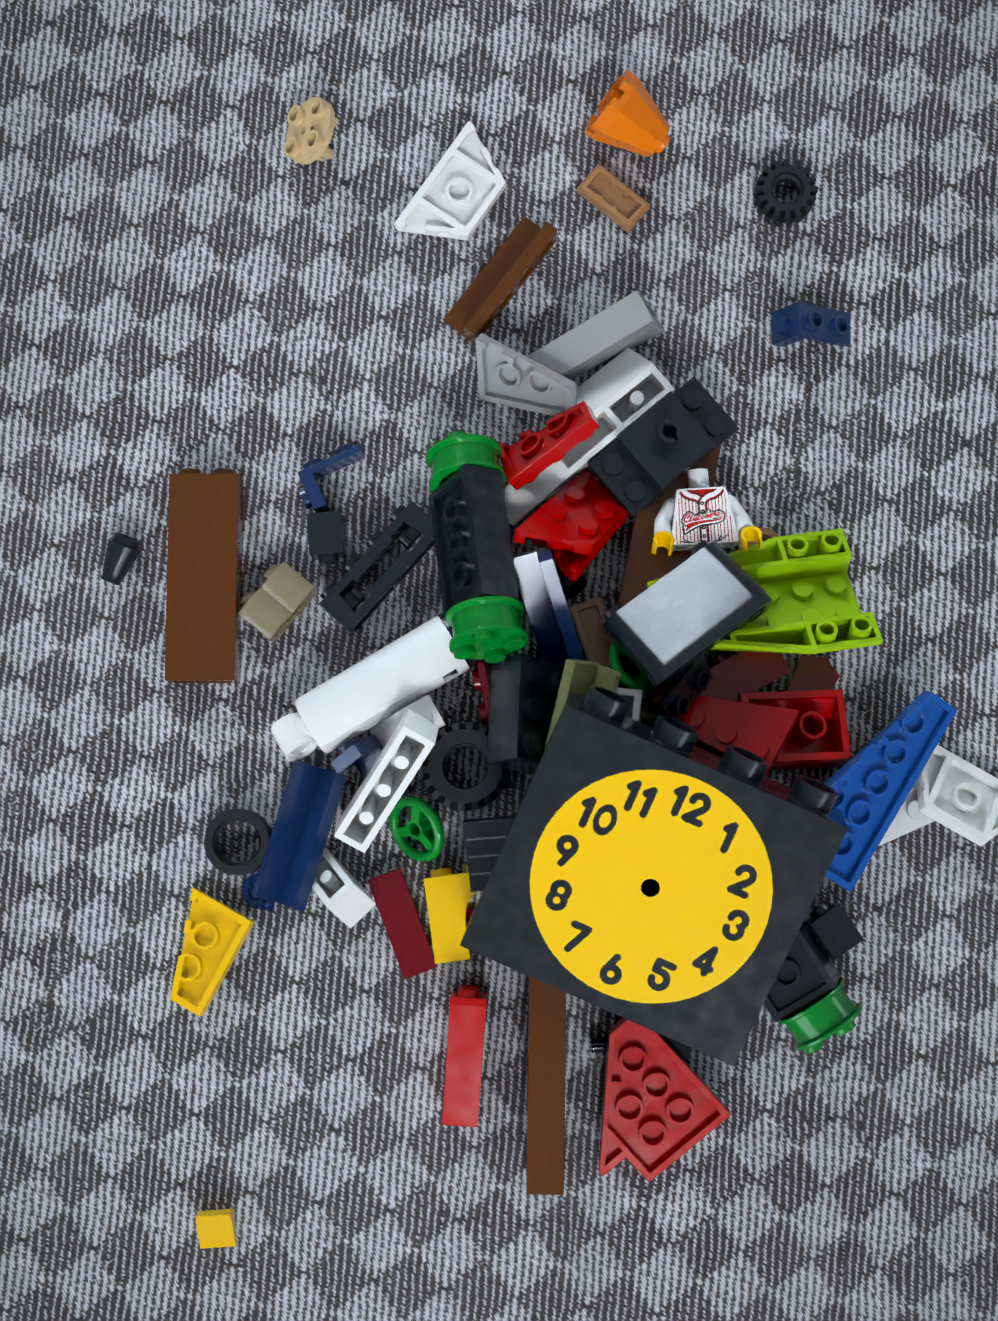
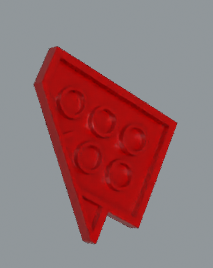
M622 1018L609 1029L599 1173L604 1176L623 1159L627 1158L650 1183L726 1120L731 1113L728 1107L661 1034Z

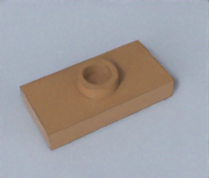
M599 163L577 187L578 194L628 234L650 209V203Z
M601 596L571 606V613L586 660L609 667V652L612 643L601 630L602 624L606 621L603 617L606 609Z

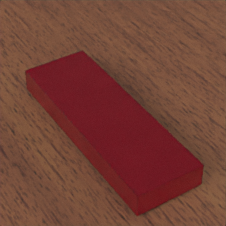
M401 867L367 880L404 979L438 967V964H435L433 951Z

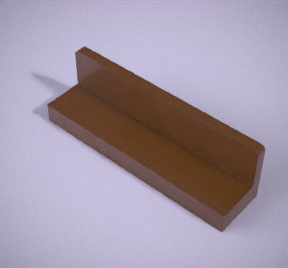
M527 217L522 218L445 316V323L476 345L475 339L481 333L485 334L556 243L557 229L548 222L540 228Z

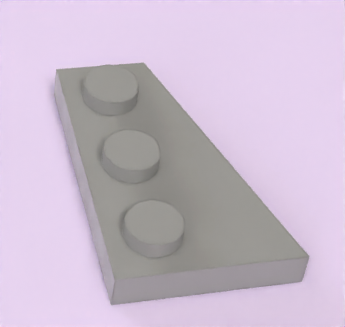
M483 333L475 339L479 400L556 416L577 405L576 382Z

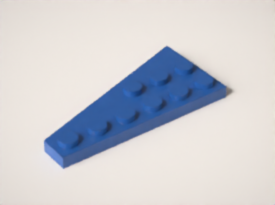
M924 691L824 783L839 793L834 807L841 810L848 827L825 877L849 892H852L957 712V709L933 692Z

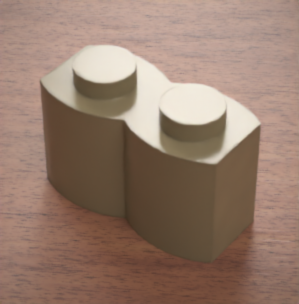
M285 561L279 566L276 564L272 565L262 578L264 581L262 587L256 592L253 590L248 592L239 604L242 609L238 614L272 643L287 630L294 619L306 608L318 592L316 587Z

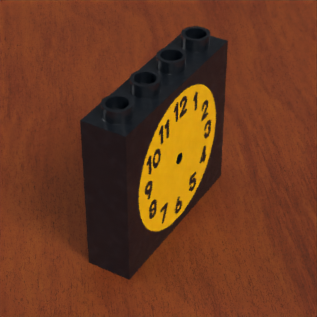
M590 685L584 698L569 692L472 913L460 946L734 1066L848 829L841 810L834 807L839 793L828 785L804 775H797L791 788L767 778L764 775L768 769L769 762L759 755L735 745H728L722 758L698 748L695 744L700 732L675 718L659 715L653 728L626 716L631 702L606 688Z

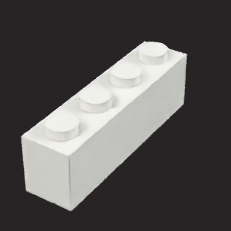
M410 709L407 710L340 816L334 837L363 853L366 852L435 745L439 730L438 725Z

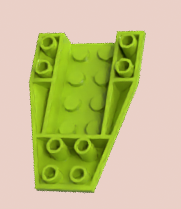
M842 528L773 537L762 541L761 548H758L756 543L748 546V551L744 552L740 549L728 553L766 591L773 601L763 615L753 622L748 619L744 627L738 628L710 650L817 654L882 645L883 638L873 611L861 612L847 570L852 553ZM661 578L647 582V588H649L651 585L656 583Z

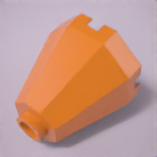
M626 70L624 75L618 77L597 106L599 107L598 113L600 115L597 117L592 114L584 131L585 134L595 141L646 157L651 156L654 152L660 154L671 139L667 135L670 129L667 120L640 79L629 70Z

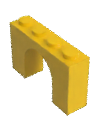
M465 865L466 872L452 874L451 867L430 870L431 877L424 878L435 964L471 959L470 950L460 946L467 928V906L472 896L477 892H471L468 865Z

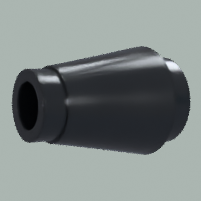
M115 532L113 538L108 539L101 579L115 585H121L122 580L141 553L139 550L141 542L125 534Z

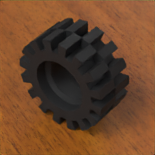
M784 159L781 165L778 160L774 161L771 168L767 166L763 170L762 175L760 174L753 193L755 195L753 203L754 206H758L757 213L759 216L762 214L766 215L764 221L768 224L771 219L776 221L775 226L780 227L782 222H786V227L792 226L794 221L798 224L803 220L804 216L807 217L816 200L815 196L818 192V185L814 186L816 182L815 175L809 177L808 174L811 169L807 166L803 170L800 169L801 162L797 160L794 165H790V159ZM782 182L793 185L797 190V200L791 204L778 202L773 196V187Z

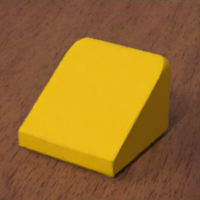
M235 1208L199 1211L195 1220L200 1249L237 1245Z

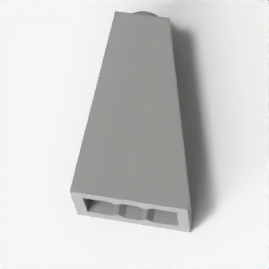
M636 290L530 354L532 360L571 380L618 356L628 347L632 349L659 335L664 330L648 301Z

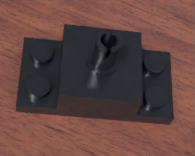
M694 376L675 393L668 392L617 434L615 442L588 463V468L633 519L684 477L688 470L696 467L737 433L740 428Z

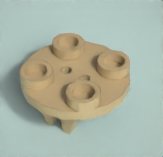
M311 97L303 102L301 106H292L287 115L289 126L286 142L283 147L284 155L299 164H310L316 160L325 161V157L333 159L334 151L328 148V145L332 139L334 128L337 127L338 119L335 118L332 105L321 97Z

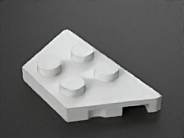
M468 121L398 217L394 223L395 229L402 232L467 241L506 188V182L499 169L493 164L492 157L486 146H483L476 134L473 123Z
M937 745L916 780L919 812L975 844L982 846L998 835V778Z

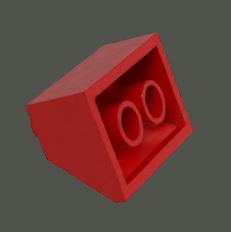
M843 690L739 694L738 702L794 709L801 712L771 770L839 767L851 759Z

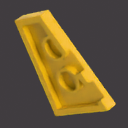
M192 888L190 897L192 904L189 919L185 922L183 932L185 933L182 953L178 956L170 999L194 1014L204 1016L255 921L199 889Z

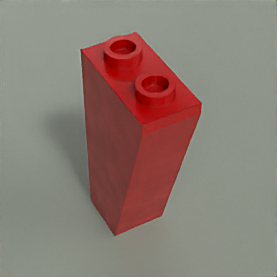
M460 985L459 991L452 990L442 1125L478 1127L487 993L480 992V986Z

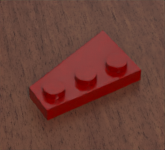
M585 401L550 418L545 428L534 433L532 429L521 433V440L509 446L506 442L500 444L501 463L508 482L516 490H519L525 484L533 482L543 470L551 464L560 461L569 450L580 442L589 439L594 431L600 427L592 409Z
M698 696L689 707L687 713L680 718V721L700 732L697 741L723 754L728 745H735L764 758L769 762L765 773L768 776L801 712L794 709Z

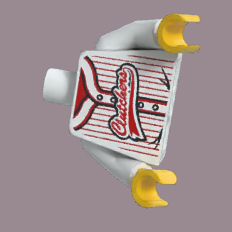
M705 468L687 471L688 488L676 490L673 498L665 500L654 520L652 554H656L657 547H665L668 550V556H671L673 551L691 550L703 540L708 544L715 541L721 548H734L739 542V537L741 538V550L744 552L748 551L749 541L756 542L758 548L762 547V531L753 525L747 512L735 496L728 494L726 487H709L708 469Z

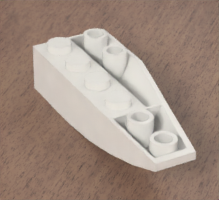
M628 347L577 388V404L585 401L592 409L600 427L594 431L589 439L577 444L560 461L551 464L533 482L525 484L519 490H516L508 482V479L503 484L506 511L509 522L513 527L588 467V463L615 442L617 434L668 392L674 393L675 389L652 362Z

